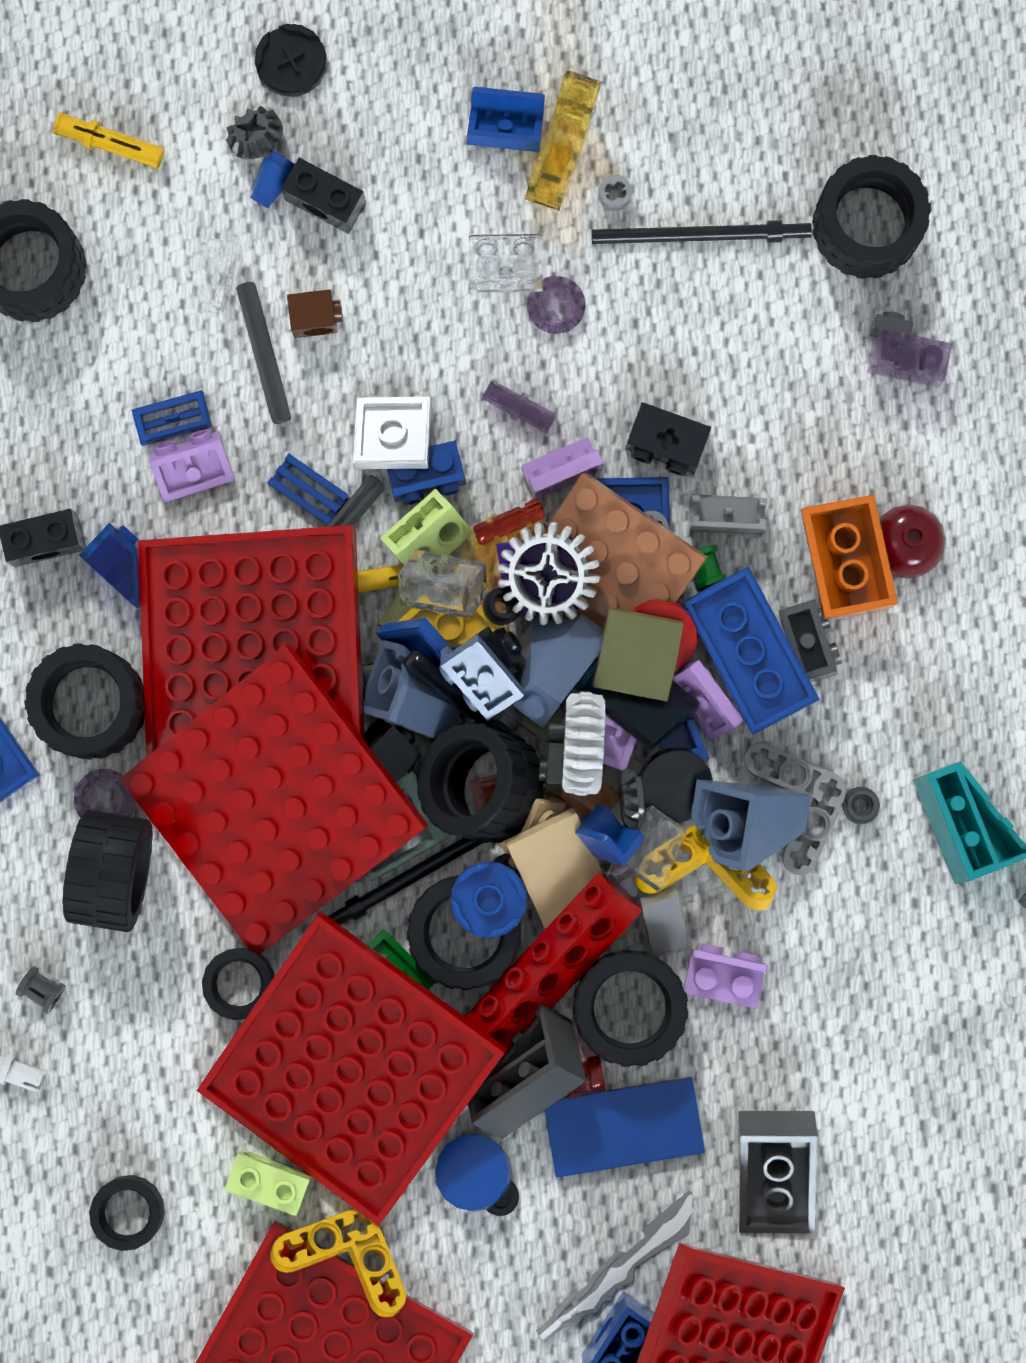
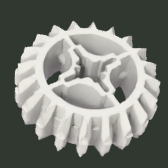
M540 522L534 525L535 536H533L528 528L520 531L524 543L516 537H512L509 540L515 552L505 549L502 551L501 556L510 561V564H500L497 568L501 573H508L509 577L499 580L498 584L499 587L510 586L512 589L503 596L505 601H509L513 597L519 600L513 607L515 613H518L524 606L528 608L526 620L531 621L536 612H539L540 624L545 625L548 623L549 614L552 613L554 622L561 624L563 622L562 611L570 619H574L577 616V612L573 604L582 610L589 606L582 595L592 598L596 595L597 591L588 586L587 583H598L600 581L599 575L589 573V569H594L600 564L599 560H586V556L594 551L593 546H588L583 551L578 546L585 539L583 534L578 535L572 541L569 539L572 533L571 526H566L562 534L559 535L557 522L550 523L548 533H545L544 526ZM546 543L545 552H543L540 563L520 564L525 552L531 546ZM557 546H561L572 555L577 564L578 571L561 564ZM548 562L549 565L554 567L553 570L557 571V575H561L554 577L549 585L544 580L545 576L541 577L540 572H537L547 567ZM520 576H524V579L532 580L537 584L540 601L533 598L525 590ZM578 583L570 598L562 602L552 603V596L555 594L557 584Z
M592 692L571 693L566 699L562 788L565 793L587 796V794H597L601 789L605 733V700L602 695L592 694Z

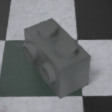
M815 600L778 610L785 635L810 682L837 675L836 665L842 664L836 642L828 643L824 630L831 628L829 620L823 618L822 609H817Z

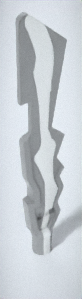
M690 1191L686 1192L641 1229L646 1236L627 1252L617 1250L593 1273L586 1286L580 1291L575 1288L554 1309L550 1319L536 1330L542 1340L547 1342L563 1328L578 1326L584 1315L597 1313L604 1301L612 1300L616 1288L633 1283L635 1266L690 1234L693 1193Z

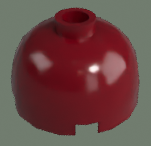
M907 504L894 507L879 518L893 577L907 579L921 577L936 567L944 554L946 536L942 523L934 513L922 506Z

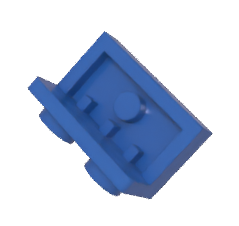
M473 87L467 145L539 152L545 95L541 93Z

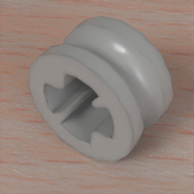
M611 175L603 180L599 188V200L606 209L620 211L630 203L632 187L625 177ZM617 185L621 186V194H626L623 199L617 197L614 201L609 200V192H605L608 187L614 189Z

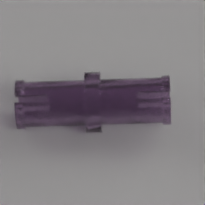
M493 379L490 381L481 399L511 414L510 419L514 421L520 419L543 431L545 434L548 433L557 415V412H553L528 399V394L522 392L520 395L495 382Z

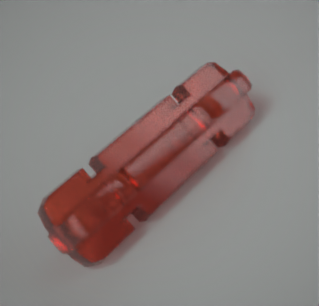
M533 499L524 503V507L521 509L519 506L491 518L492 521L489 523L484 521L475 525L473 532L478 543L484 545L493 541L497 535L500 538L527 526L526 524L529 521L534 523L543 519L545 511L541 502L538 499Z

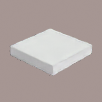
M430 397L357 398L353 455L354 468L428 469L431 423Z

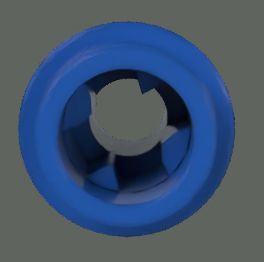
M271 151L268 158H263L250 198L269 209L270 205L282 193L281 188L295 164L278 153Z

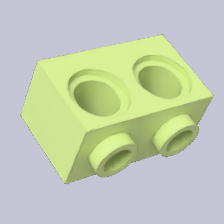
M434 489L382 535L380 539L417 581H420L474 532L454 507Z
M242 1149L237 1154L224 1190L297 1216L301 1210L312 1177L305 1171Z

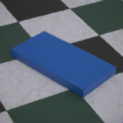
M749 566L682 601L685 609L690 613L697 632L752 735L820 700Z
M692 1076L565 1097L545 1109L556 1178L705 1153Z

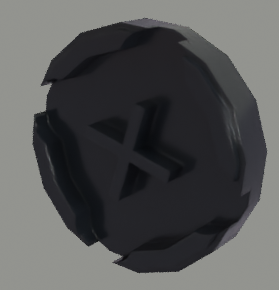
M284 24L278 26V29L273 30L271 33L269 31L261 38L256 48L254 63L259 79L268 90L280 96L297 97L309 93L320 84L326 73L327 55L323 43L314 31L302 25Z
M670 747L656 752L650 757L651 760L646 763L645 767L643 765L639 773L643 787L644 806L652 816L664 822L681 823L692 819L691 813L697 779L713 781L710 768L699 755L686 748Z

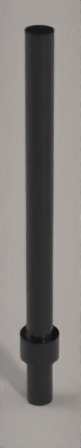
M782 220L766 221V224L591 229L592 244L767 239V243H780L782 239L811 238L812 226L811 223L782 224Z
M462 838L363 896H353L344 902V907L331 913L328 917L340 926L351 919L357 921L368 914V909L484 842Z

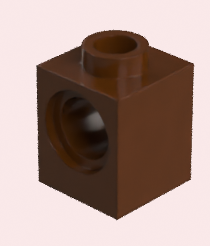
M331 289L287 294L290 327L294 338L338 333L337 323L343 322L341 300H334Z

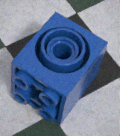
M623 1291L581 1355L582 1363H637L655 1312Z

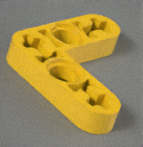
M695 824L643 856L637 862L635 868L634 883L638 889L648 894H656L663 891L705 863L741 902L750 909L764 910L772 904L777 890L775 880L761 864H758L749 871H733L725 865L715 863L708 851V848L711 847L708 840L702 839L703 830H698ZM674 850H683L689 854L691 859L687 862H678L671 857L670 853ZM647 870L652 874L659 870L658 878L653 875L646 877L645 871ZM752 887L756 890L763 888L765 890L764 895L760 891L754 894L751 891Z
M354 1208L286 1233L274 1243L270 1254L271 1262L279 1271L286 1273L297 1271L349 1251L370 1307L377 1315L392 1317L400 1311L405 1303V1288L380 1226L378 1227ZM354 1218H358L360 1223L367 1222L368 1226L364 1231V1235H361L358 1230H354L346 1234L344 1238L346 1243H343L341 1231L349 1229L354 1223ZM320 1230L329 1231L334 1237V1246L326 1250L316 1246L314 1242V1234ZM301 1237H306L307 1248L297 1252L293 1262H290L288 1257H280L279 1254L282 1252L284 1245L287 1244L289 1249L301 1247L304 1242ZM307 1249L312 1256H307ZM370 1252L379 1254L383 1259V1268L377 1272L366 1269L363 1263L365 1254ZM386 1274L390 1278H387L383 1283L388 1294L395 1293L397 1296L392 1302V1307L387 1302L381 1303L379 1301L383 1293L380 1281L374 1286L371 1283L372 1281L380 1280Z

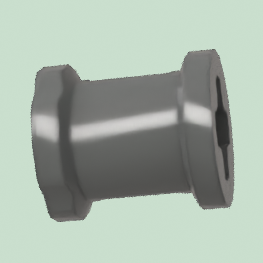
M33 966L23 977L15 994L19 997L26 996L42 1006V1012L49 1014L65 991L66 985L63 983L57 985L41 975L38 967Z

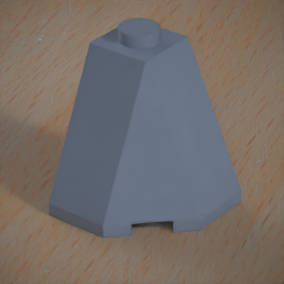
M577 614L574 619H570L567 616L563 618L561 624H556L553 619H549L547 624L542 625L539 621L540 617H535L519 639L522 645L520 652L524 659L515 664L518 672L514 674V678L523 687L524 696L514 702L513 706L542 728L547 725L568 696L576 689L599 656L603 629L583 614Z
M383 640L363 693V713L435 740L437 735L443 730L446 731L452 725L459 723L461 711L407 671L403 665V660L409 655L410 651L405 646Z
M697 779L691 818L696 828L703 830L711 846L708 848V851L715 863L742 871H749L806 832L812 795L782 787Z

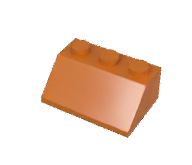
M874 494L800 509L824 619L854 617L885 611L898 604Z

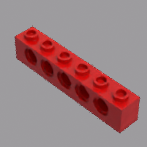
M598 872L465 1017L508 1048L501 1057L502 1059L515 1044L511 1040L518 1031L524 1033L536 1020L537 1016L534 1012L538 1007L543 1004L552 1009L643 910L622 886Z

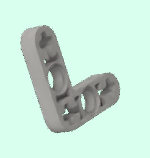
M762 742L755 743L746 750L743 758L745 768L752 775L776 786L812 795L811 802L813 799L817 803L821 802L824 792L819 789L821 783L827 784L830 780L835 781L834 788L839 791L838 796H830L825 805L826 807L833 808L830 815L822 808L811 806L809 808V814L816 813L823 818L824 829L818 835L809 834L807 831L801 835L807 840L818 841L816 849L811 845H808L805 857L809 859L808 865L801 864L796 869L793 867L794 860L789 857L791 851L798 852L800 850L802 841L793 840L784 848L782 862L786 870L796 875L807 874L815 867L847 792L846 783L837 774L779 748ZM763 749L767 751L766 758L772 762H778V755L785 758V761L778 769L777 779L770 776L774 769L769 766L763 765L760 770L754 768L755 761L750 758L751 754H758ZM797 764L803 768L805 778L800 785L794 786L787 783L784 777L787 766Z

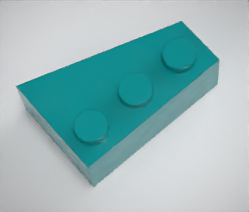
M961 761L912 779L954 884L972 881L1026 859V844L1012 829L1014 826L1007 817L1003 818L989 801L991 799Z

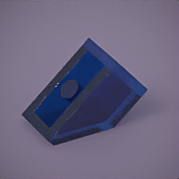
M108 523L79 556L133 606L139 609L138 548L135 546L139 539L124 525L117 530L112 524Z

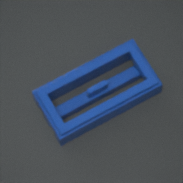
M203 390L131 409L141 446L213 427ZM198 401V408L147 422L142 421L141 416ZM199 415L202 416V420L148 435L145 432L148 429Z
M289 453L285 457L283 464L277 468L273 478L271 477L267 482L269 486L326 525L331 522L350 497L346 492ZM292 465L337 496L338 500L336 503L289 472L290 466ZM282 477L329 508L328 514H324L280 483Z

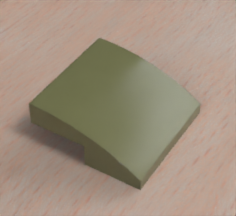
M609 607L600 641L601 649L593 678V687L668 701L679 652L683 621Z

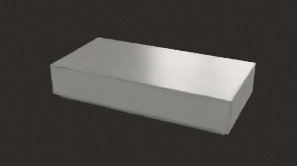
M676 886L664 889L656 894L639 896L652 955L658 956L689 947Z

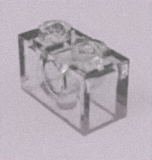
M415 550L398 573L400 605L471 619L487 595L486 563Z

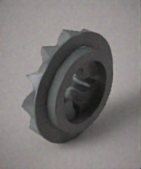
M262 106L258 107L256 111L247 108L246 115L242 117L234 116L235 124L226 127L228 132L226 142L232 153L242 159H257L267 155L278 145L283 134L282 122L274 110L267 111ZM255 126L259 127V131H254L251 136H248L247 131H253Z
M624 769L619 777L621 821L624 827L637 830L639 822H642L644 817L642 781L640 776H636L634 769Z

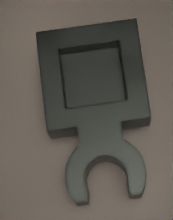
M549 722L548 758H540L539 781H547L546 793L561 794L565 723Z

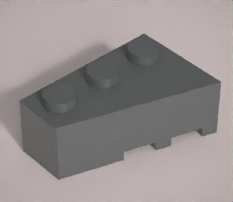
M543 1004L534 1012L537 1018L524 1033L518 1031L511 1039L515 1044L498 1061L468 1103L471 1123L502 1139L586 1082L572 1020Z

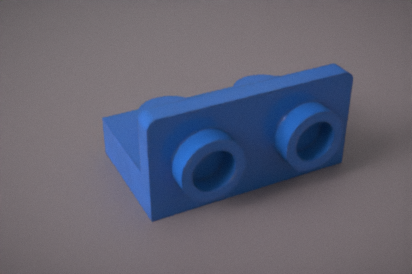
M456 440L429 446L428 469H387L395 502L402 500L403 505L421 502L424 499V495L431 493L434 489L442 496H449L460 492V486L466 485V478Z

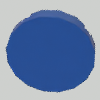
M484 861L469 866L458 876L452 888L451 907L455 919L464 930L478 937L495 938L508 934L520 923L526 911L527 894L523 881L513 869L501 863Z
M478 1134L458 1136L448 1143L439 1155L435 1169L437 1187L444 1199L456 1208L473 1212L489 1209L495 1205L508 1190L512 1174L509 1157L502 1147L491 1138Z

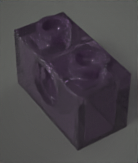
M879 328L873 337L866 373L938 388L946 379L953 343Z

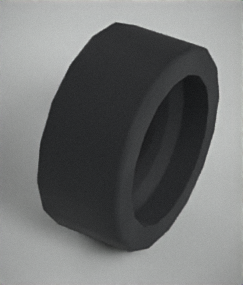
M247 948L228 949L216 955L205 968L202 978L203 996L209 1007L219 1016L231 1020L246 1019L275 977V973L269 961L261 954L259 955L257 952ZM242 961L249 963L260 975L261 988L258 996L253 1002L244 1006L228 1004L221 998L217 989L219 973L226 965L232 962Z
M135 1175L119 1176L103 1185L93 1197L89 1210L90 1226L97 1239L107 1247L119 1251L136 1250L148 1243L161 1228L165 1215L163 1198L157 1187L147 1179ZM131 1190L138 1192L149 1205L150 1215L148 1222L136 1234H119L110 1228L106 1221L105 1209L107 1202L119 1191Z

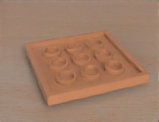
M586 472L580 475L550 523H558L559 535L562 534L566 526L572 527L573 540L578 535L583 534L585 539L578 545L582 551L588 546H593L594 551L586 556V560H599L600 565L594 569H589V573L599 575L600 581L598 583H587V585L594 588L597 593L593 598L582 595L589 606L585 610L576 609L577 614H583L602 629H604L609 607L633 611L636 606L648 600L659 599V601L677 603L708 558ZM550 523L546 527L545 533H548ZM562 611V612H563V618H566V617H567L566 613H565L564 611ZM552 613L549 614V619H553Z

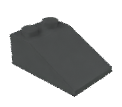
M815 1111L738 1112L739 1233H815L818 1148Z

